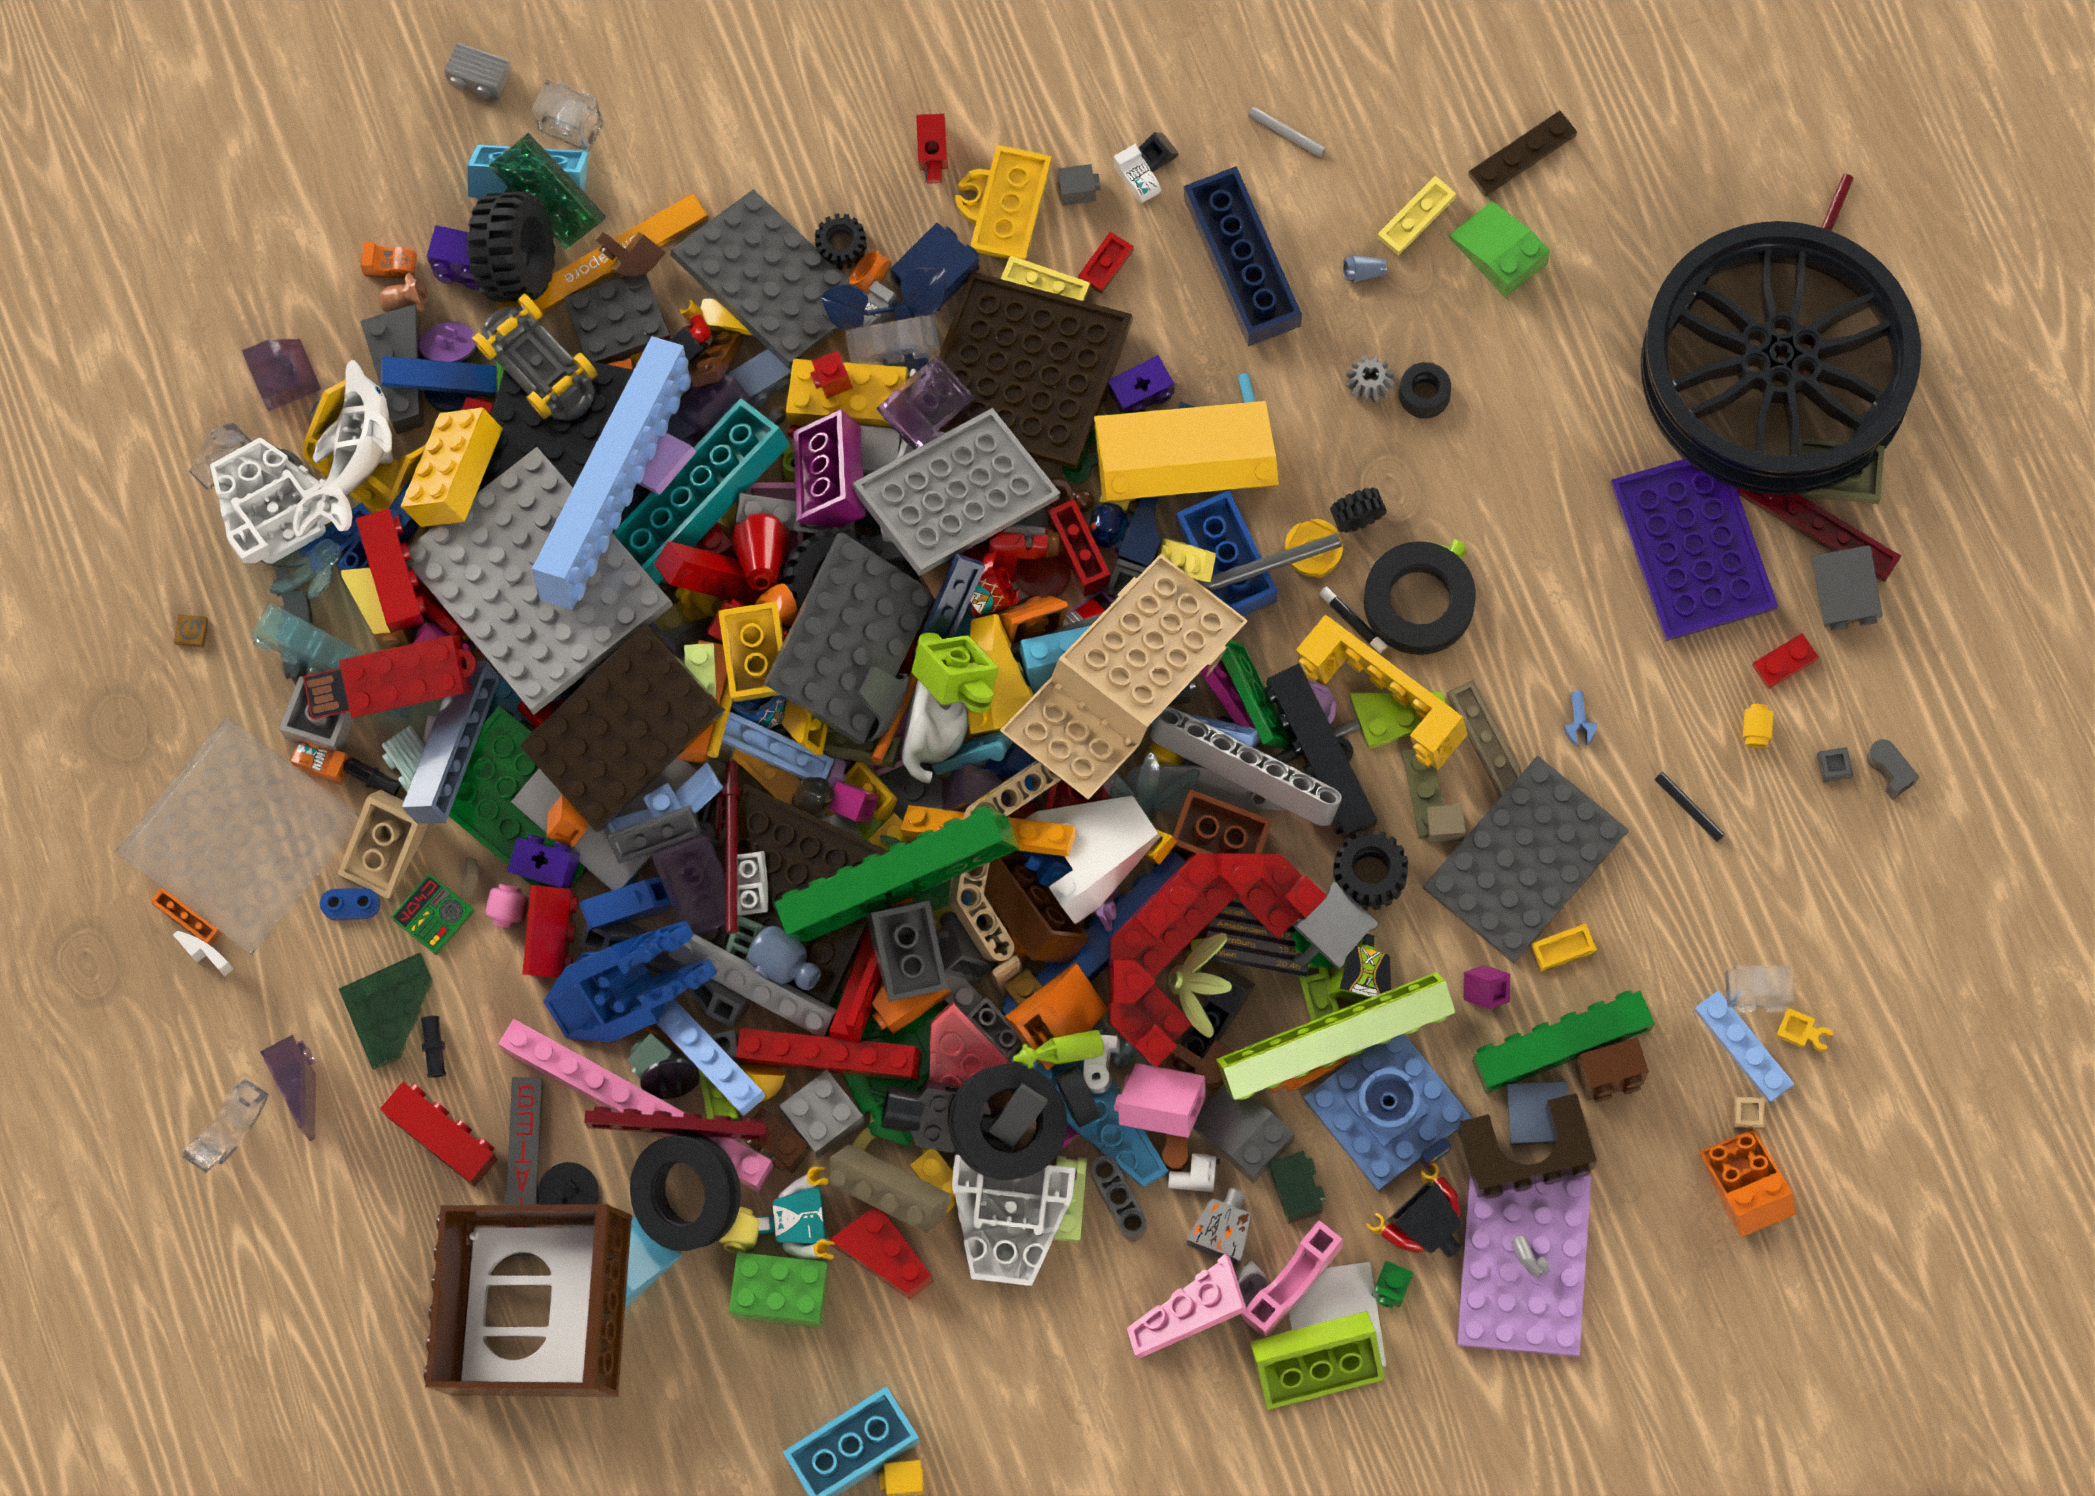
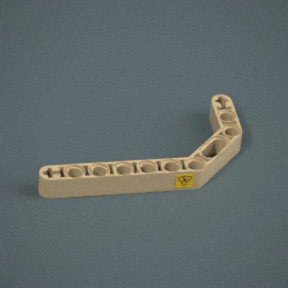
M1036 760L970 804L965 811L964 818L971 816L970 812L983 806L990 807L1008 816L1062 779L1056 774H1052L1047 767ZM1027 775L1034 781V788L1031 791L1025 786ZM1004 791L1011 798L1008 807L1004 806L1001 802V794ZM989 862L978 867L974 876L966 872L952 878L949 903L981 955L990 962L1007 960L1012 956L1014 943L984 896ZM963 890L968 891L971 896L967 906L960 899ZM979 915H982L986 920V927L983 931L976 924ZM996 943H1000L1001 947L998 948L999 953H995L993 950L996 948Z

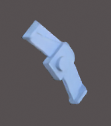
M706 761L676 792L671 784L667 783L643 797L648 809L614 818L607 826L611 833L689 805H691L694 814H696L723 786L710 763Z

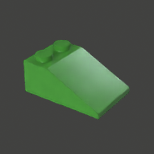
M1493 201L1449 235V238L1504 298L1548 264L1550 250L1532 230Z

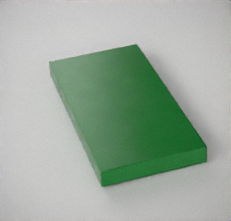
M1229 640L1225 645L1227 648L1222 656V660L1263 744L1282 750L1287 749L1291 746V738L1287 730L1282 728L1277 717L1278 712L1265 694L1264 688L1266 687L1245 644Z

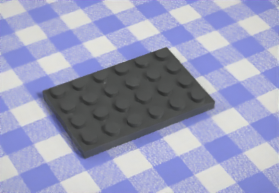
M754 189L671 249L670 256L788 368L792 366L793 359L803 358L839 330L830 321L822 302V295L832 287L850 285V280L833 264L824 260L823 256L819 255L817 249Z
M838 533L763 684L858 745L864 743L876 716L858 696V692L871 667H878L896 677L933 601L930 590L845 533Z
M1537 755L1425 883L1423 889L1515 964L1530 944L1534 942L1626 836L1629 829Z

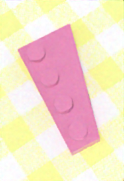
M1227 1254L1217 1259L1218 1263L1208 1271L1204 1269L1196 1275V1280L1184 1289L1179 1288L1171 1294L1172 1298L1163 1305H1157L1127 1328L1136 1357H1145L1247 1311L1231 1259Z

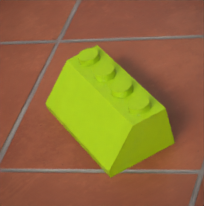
M1368 1311L1250 1341L1267 1410L1385 1380L1376 1332Z

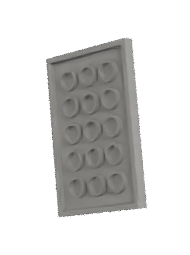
M993 408L852 484L859 500L919 576L955 557L956 554L966 551L1055 502L1061 494Z

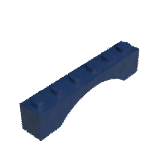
M1180 402L1178 409L1193 408L1194 406ZM1159 496L1136 498V502L1139 503L1135 512L1130 511L1125 524L1128 531L1125 538L1120 536L1115 547L1118 559L1147 568L1157 558V552L1161 546L1155 521V510Z

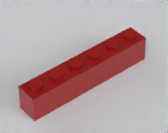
M740 1028L736 1058L748 1064L822 1072L828 1070L832 1073L918 1082L922 1052L915 1046L869 1041L857 1043L839 1038Z

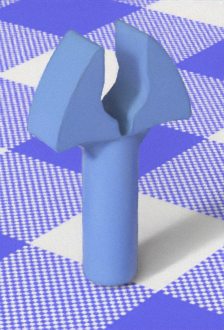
M1576 690L1572 692L1574 722L1571 725H1565L1564 731L1568 739L1577 746L1576 732L1581 727L1587 735L1586 743L1588 746L1594 737L1597 722L1589 723L1586 720L1583 692Z

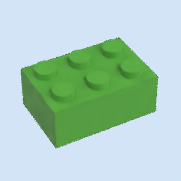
M737 1252L729 1307L731 1317L735 1319L822 1328L829 1276L828 1263L825 1261Z

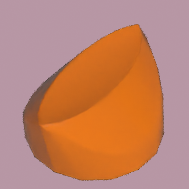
M878 251L867 253L852 269L849 275V284L858 287L868 295L870 293L869 287L875 280L879 283L883 281L892 264V260Z
M780 583L764 592L758 598L755 605L777 601L781 624L792 626L798 614L796 601L790 589L785 584Z

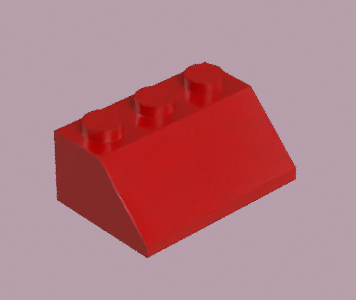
M530 886L522 975L559 978L565 967L573 963V955H569L570 943H574L576 937V926L572 925L573 913L577 914L579 906V896H574L575 890Z

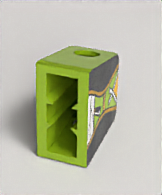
M1366 934L1347 955L1345 964L1339 970L1335 967L1328 989V996L1359 1003L1391 990L1390 957L1386 953L1374 951L1376 939L1374 935Z

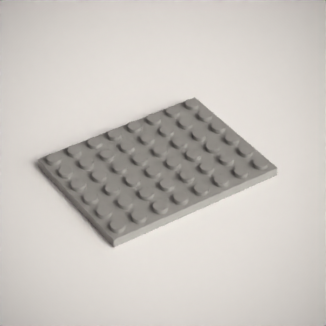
M538 447L476 494L465 522L435 525L408 546L411 559L407 560L408 566L415 570L418 578L533 715L621 647L644 624H650L673 606L666 594L612 533L609 537L610 541L606 552L601 553L597 561L598 565L594 576H589L585 584L586 588L583 598L580 601L577 600L573 610L540 600L532 567L573 488Z

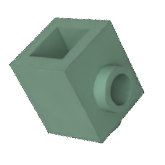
M650 1033L645 1040H639L630 1050L632 1055L628 1058V1061L634 1066L631 1071L640 1078L649 1066L659 1061L676 1059L679 1053L659 1035Z

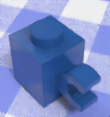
M1026 851L1022 854L1023 858L1028 859L1025 866L1035 870L1038 882L1048 887L1073 870L1065 856Z

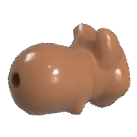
M410 273L405 275L404 285L388 286L381 291L379 296L380 306L385 313L415 304L419 314L424 311V304L428 302V292L422 280L415 279Z

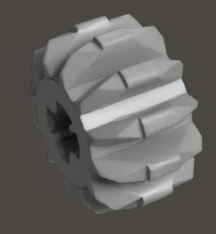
M1364 354L1362 356V363L1356 360L1352 362L1353 369H1348L1346 372V377L1349 378L1346 382V387L1353 389V398L1362 395V402L1365 404L1368 401V397H1372L1373 402L1376 404L1379 402V395L1384 398L1389 396L1388 389L1394 387V381L1391 379L1394 377V370L1387 369L1389 364L1387 360L1378 363L1377 354L1373 356V360H1368V357Z

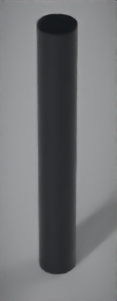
M1661 772L1654 779L1716 842L1725 836V833L1664 772Z

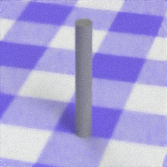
M1253 106L1248 117L1320 158L1324 154L1326 148L1256 107Z

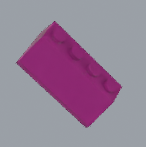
M840 409L793 431L797 521L800 524L843 527L865 517V506L859 500L852 487L853 482L863 478L861 427Z

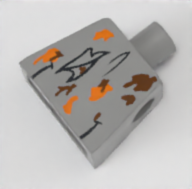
M1230 1188L1224 1202L1211 1199L1188 1235L1187 1245L1218 1258L1227 1254L1232 1263L1241 1266L1251 1221V1214L1241 1210L1246 1194Z

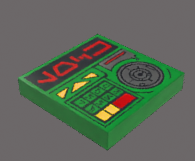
M429 873L395 911L391 919L434 955H437L475 911Z

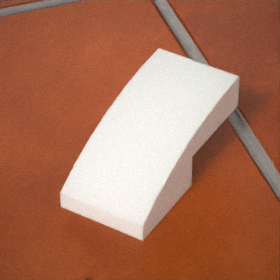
M180 931L173 934L197 963L207 956L224 977L233 970L229 962L206 942Z

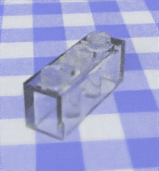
M935 315L845 330L851 363L879 365L880 360L887 359L888 364L905 362L904 356L913 355V360L931 357L930 351L940 350Z

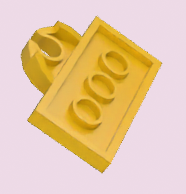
M997 145L990 170L968 171L969 174L960 180L958 190L963 192L973 190L978 194L971 201L965 200L961 195H955L959 214L967 222L975 225L970 246L977 253L1008 260L1010 256H1014L1026 261L1052 163V156Z

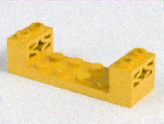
M1327 615L1320 620L1296 649L1299 658L1298 663L1302 667L1305 676L1314 683L1318 680L1326 685L1346 661L1356 672L1360 673L1363 670L1370 676L1369 680L1381 690L1385 687L1391 691L1393 699L1400 705L1405 707L1408 704L1416 710L1414 712L1415 715L1422 721L1410 735L1413 744L1412 749L1416 753L1415 758L1424 766L1429 768L1432 765L1439 770L1468 735L1462 715Z

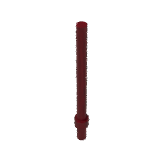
M735 761L726 762V783L723 784V798L726 799L725 932L727 934L737 933L738 798L741 797V785L738 784V763Z

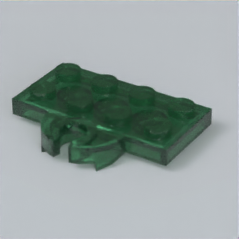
M529 132L489 165L495 174L508 186L505 192L526 191L534 194L541 200V203L547 209L546 213L550 215L551 229L554 230V237L566 250L606 218V215Z

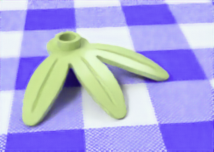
M1225 933L1211 936L1200 943L1190 953L1184 965H1176L1168 976V985L1172 993L1179 995L1182 1008L1188 1020L1200 1033L1208 1038L1213 1036L1214 1029L1193 992L1209 995L1223 994L1229 992L1232 985L1229 981L1219 976L1195 972L1223 947L1227 941Z

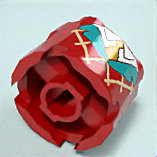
M994 550L975 558V560L981 561L985 565V569L970 600L971 610L975 618L992 615L1017 605L1019 602L1018 588L1013 590L1011 583L1016 582V579L1004 556L1001 553L996 554Z

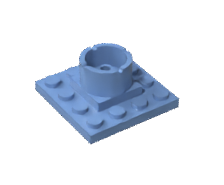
M1404 1033L1393 1037L1386 1044H1375L1366 1048L1364 1052L1358 1054L1303 1097L1305 1103L1377 1192L1381 1191L1417 1163L1423 1151L1442 1137L1448 1139L1457 1132L1460 1121L1472 1118ZM1391 1101L1394 1105L1388 1107L1383 1102Z

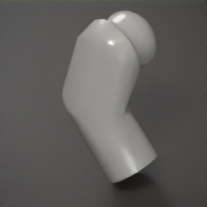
M1519 1236L1512 1240V1245L1519 1262L1532 1276L1541 1277V1274L1549 1272L1547 1260L1542 1257L1535 1260L1525 1236Z

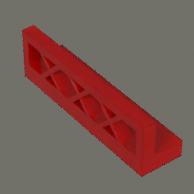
M867 929L829 1029L831 1037L857 1043L860 1042L873 1007L872 1002L877 996L882 983V976L872 946L869 929Z

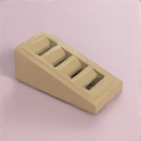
M1013 955L992 970V984L1004 1000L1009 996L1004 986L1024 971L1016 955Z

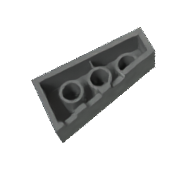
M415 304L360 321L379 384L381 383L382 356L421 359L419 348L421 323ZM380 386L386 398L389 417L396 434L424 426L423 390Z

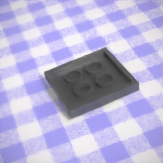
M646 274L634 277L623 276L564 297L585 357L589 361L608 364L644 351L651 336L666 341L670 339Z

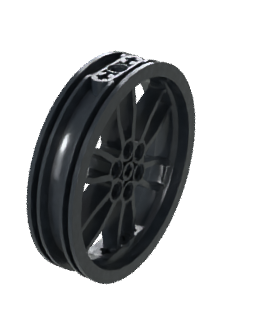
M1786 221L1759 222L1729 229L1709 238L1684 256L1668 274L1657 293L1647 322L1648 326L1641 351V381L1644 396L1656 425L1669 444L1684 459L1688 460L1691 465L1719 482L1753 493L1774 495L1806 494L1807 492L1832 487L1846 481L1849 477L1855 476L1863 468L1868 467L1878 457L1877 448L1879 446H1885L1884 450L1887 448L1903 421L1917 385L1921 366V340L1914 310L1905 291L1885 265L1865 248L1840 234L1809 224ZM1762 263L1760 297L1764 323H1758L1732 300L1705 286L1710 278L1735 267ZM1771 263L1796 265L1794 300L1790 313L1776 312L1771 290ZM1805 267L1839 281L1859 297L1834 308L1807 327H1803L1797 322L1804 291ZM1701 299L1724 315L1742 334L1714 326L1689 313L1695 301H1700ZM1866 308H1870L1880 322L1879 325L1854 335L1829 340H1822L1821 337L1834 324ZM1678 323H1680L1707 342L1741 356L1705 365L1687 375L1672 380L1668 362L1669 336ZM1775 329H1783L1787 334H1778ZM1887 336L1892 357L1891 381L1883 393H1881L1857 376L1820 360L1851 352L1876 339ZM1750 340H1757V341H1759L1762 345H1760V346H1755V345H1752L1749 341H1750ZM1799 344H1808L1812 349H1803ZM1755 366L1760 369V372H1752L1748 367ZM1799 370H1806V371H1808L1811 375H1810V376L1801 375V374L1799 373ZM1735 375L1739 379L1737 383L1724 393L1691 409H1688L1678 394L1680 391L1708 380ZM1817 381L1847 390L1872 405L1865 417L1863 415L1860 417L1836 401ZM1773 382H1782L1785 385V387H1777L1773 384ZM1752 389H1757L1763 394L1755 428V451L1743 448L1720 437L1706 427L1699 419L1724 409ZM1796 392L1804 394L1828 416L1855 430L1856 432L1850 441L1827 451L1799 456L1800 419ZM1770 403L1784 404L1789 426V456L1763 453L1765 421Z

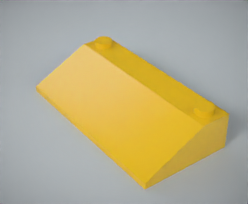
M1266 401L1094 416L1102 503L1131 501L1135 498L1244 488L1245 490L1273 488L1279 485L1276 453Z

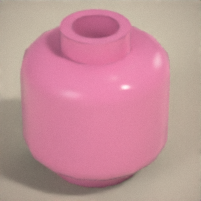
M499 883L498 888L495 887L490 890L486 915L494 919L493 925L510 928L511 923L522 921L527 901L526 895L521 893L522 888Z

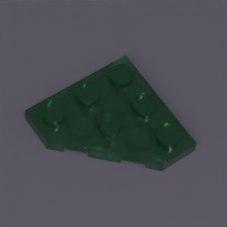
M417 953L339 988V992L373 1070L402 1057L406 1041L422 1009L421 1006L424 998L431 988L433 980L421 953Z

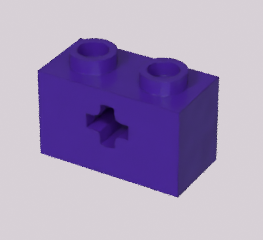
M1157 355L1111 378L1108 392L1118 410L1123 414L1145 412L1147 407L1155 403H1165L1172 397V394H1174V382ZM1142 387V389H1147V391L1143 392L1141 389L1137 390V388Z
M528 834L527 839H516L507 872L556 887L571 889L581 854L571 852L572 846L555 842L554 847L544 844L545 838ZM542 856L549 859L547 865L541 861Z

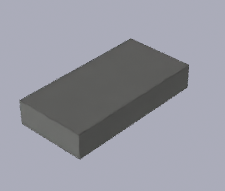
M1022 1083L989 1126L988 1132L1014 1147L1046 1106L1047 1098Z

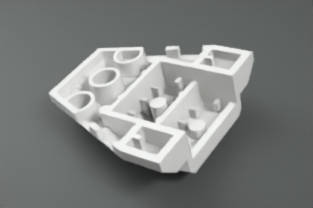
M258 438L210 464L227 539L243 563H257L263 560L266 563L272 564L320 538L326 532L325 525L331 522V520L325 516H322L305 536L296 537L293 531L295 511L300 501L308 494L321 489L326 481L323 479L317 480L309 474L308 469L302 465L298 467L290 462L286 454L262 438Z
M955 1155L952 1188L956 1197L971 1279L1033 1285L1067 1208L1072 1201L1076 1168L1048 1165L1038 1173L1025 1178L997 1180L977 1173L959 1155Z

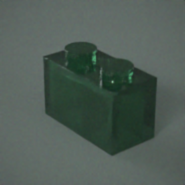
M1304 1151L1269 1162V1170L1288 1224L1323 1212L1322 1204L1326 1203V1198L1322 1186L1316 1187L1313 1175H1316L1317 1172L1311 1157L1306 1159Z

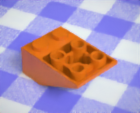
M1075 962L1004 1017L1022 1043L1036 1050L1051 1038L1090 1031L1106 1013L1108 1008ZM1037 1059L1035 1061L1047 1071L1055 1065L1054 1063Z
M1755 1129L1699 1151L1727 1215L1741 1238L1796 1215L1793 1192Z

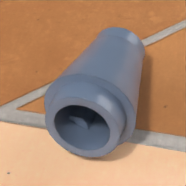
M1351 255L1350 258H1344L1343 274L1346 281L1351 280L1352 283L1386 275L1387 266L1385 259Z

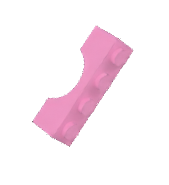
M1319 1220L1300 1242L1295 1254L1282 1272L1271 1284L1261 1289L1246 1307L1247 1311L1242 1313L1243 1321L1263 1337L1270 1336L1343 1249V1239Z

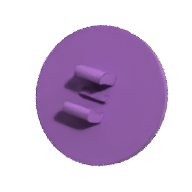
M458 322L437 324L429 328L422 335L419 342L421 355L426 360L459 363L474 352L476 345L471 338L475 333L467 325Z

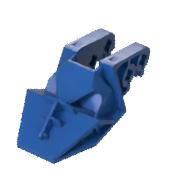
M682 921L643 933L598 952H583L574 963L565 967L543 1002L566 1039L613 1042L658 1022L666 1002L675 999L678 994L689 987H692L693 990L699 988L700 985L714 977L717 971L710 959H704L671 970H663L657 976L652 977L644 962L652 961L664 950H669V952L677 950L693 937L694 933L688 923Z

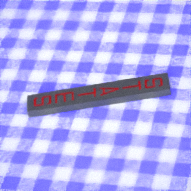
M512 1077L506 1205H537L543 1091L542 1077ZM505 1226V1228H536V1226ZM517 1253L510 1256H535V1254Z

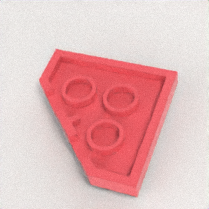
M953 1001L930 1022L929 1081L961 1087L968 1078L983 1069L1000 1064H1013Z

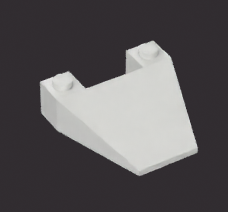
M1133 795L1037 811L1026 818V820L1074 825L1077 833L1069 857L1065 856L1073 870L1049 886L1062 908L1075 924L1094 912L1106 901L1160 838V835Z

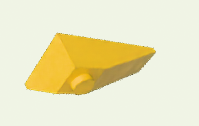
M998 614L971 620L970 638L999 669L992 691L994 695L991 700L990 709L984 713L970 711L967 707L970 735H988L1000 731L1034 696L1031 687L1026 685L1021 672L1023 669L1020 662L1015 661L1010 650L1011 642Z

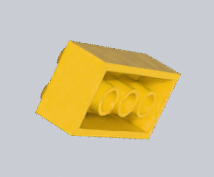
M793 359L786 414L791 425L806 426L815 420H819L842 409L857 424L901 428V433H904L911 383L907 367L844 363L853 388L826 399L822 387L816 389L810 373L815 371L811 362L813 360Z
M484 408L439 413L400 506L420 527L465 522L503 430Z

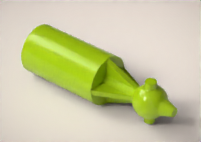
M1093 1030L1051 1038L1036 1050L1024 1044L1020 1053L1013 1057V1061L1021 1062L1027 1065L1028 1069L1034 1067L1033 1063H1035L1036 1059L1059 1065L1102 1057L1104 1053L1103 1040L1100 1032Z

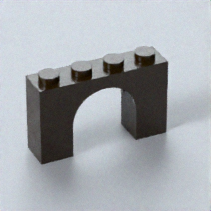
M1577 1093L1547 1100L1545 1110L1555 1146L1552 1153L1546 1159L1536 1164H1519L1510 1160L1502 1153L1498 1146L1489 1114L1460 1121L1458 1131L1477 1198L1485 1196L1486 1199H1492L1503 1195V1191L1515 1189L1516 1192H1521L1532 1188V1184L1544 1182L1545 1185L1561 1181L1564 1176L1573 1174L1575 1178L1591 1173V1170L1595 1168L1597 1160Z

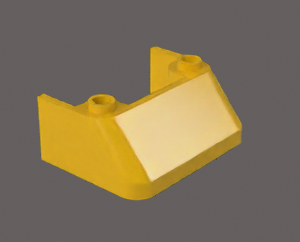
M346 379L323 392L302 446L305 459L326 477L330 474L334 451L319 463L313 460V455L318 440L326 428L338 419L344 406ZM425 445L412 453L404 455L400 462L393 458L391 464L379 463L368 479L350 492L349 495L359 503L362 502L372 513L388 509L411 477H413Z

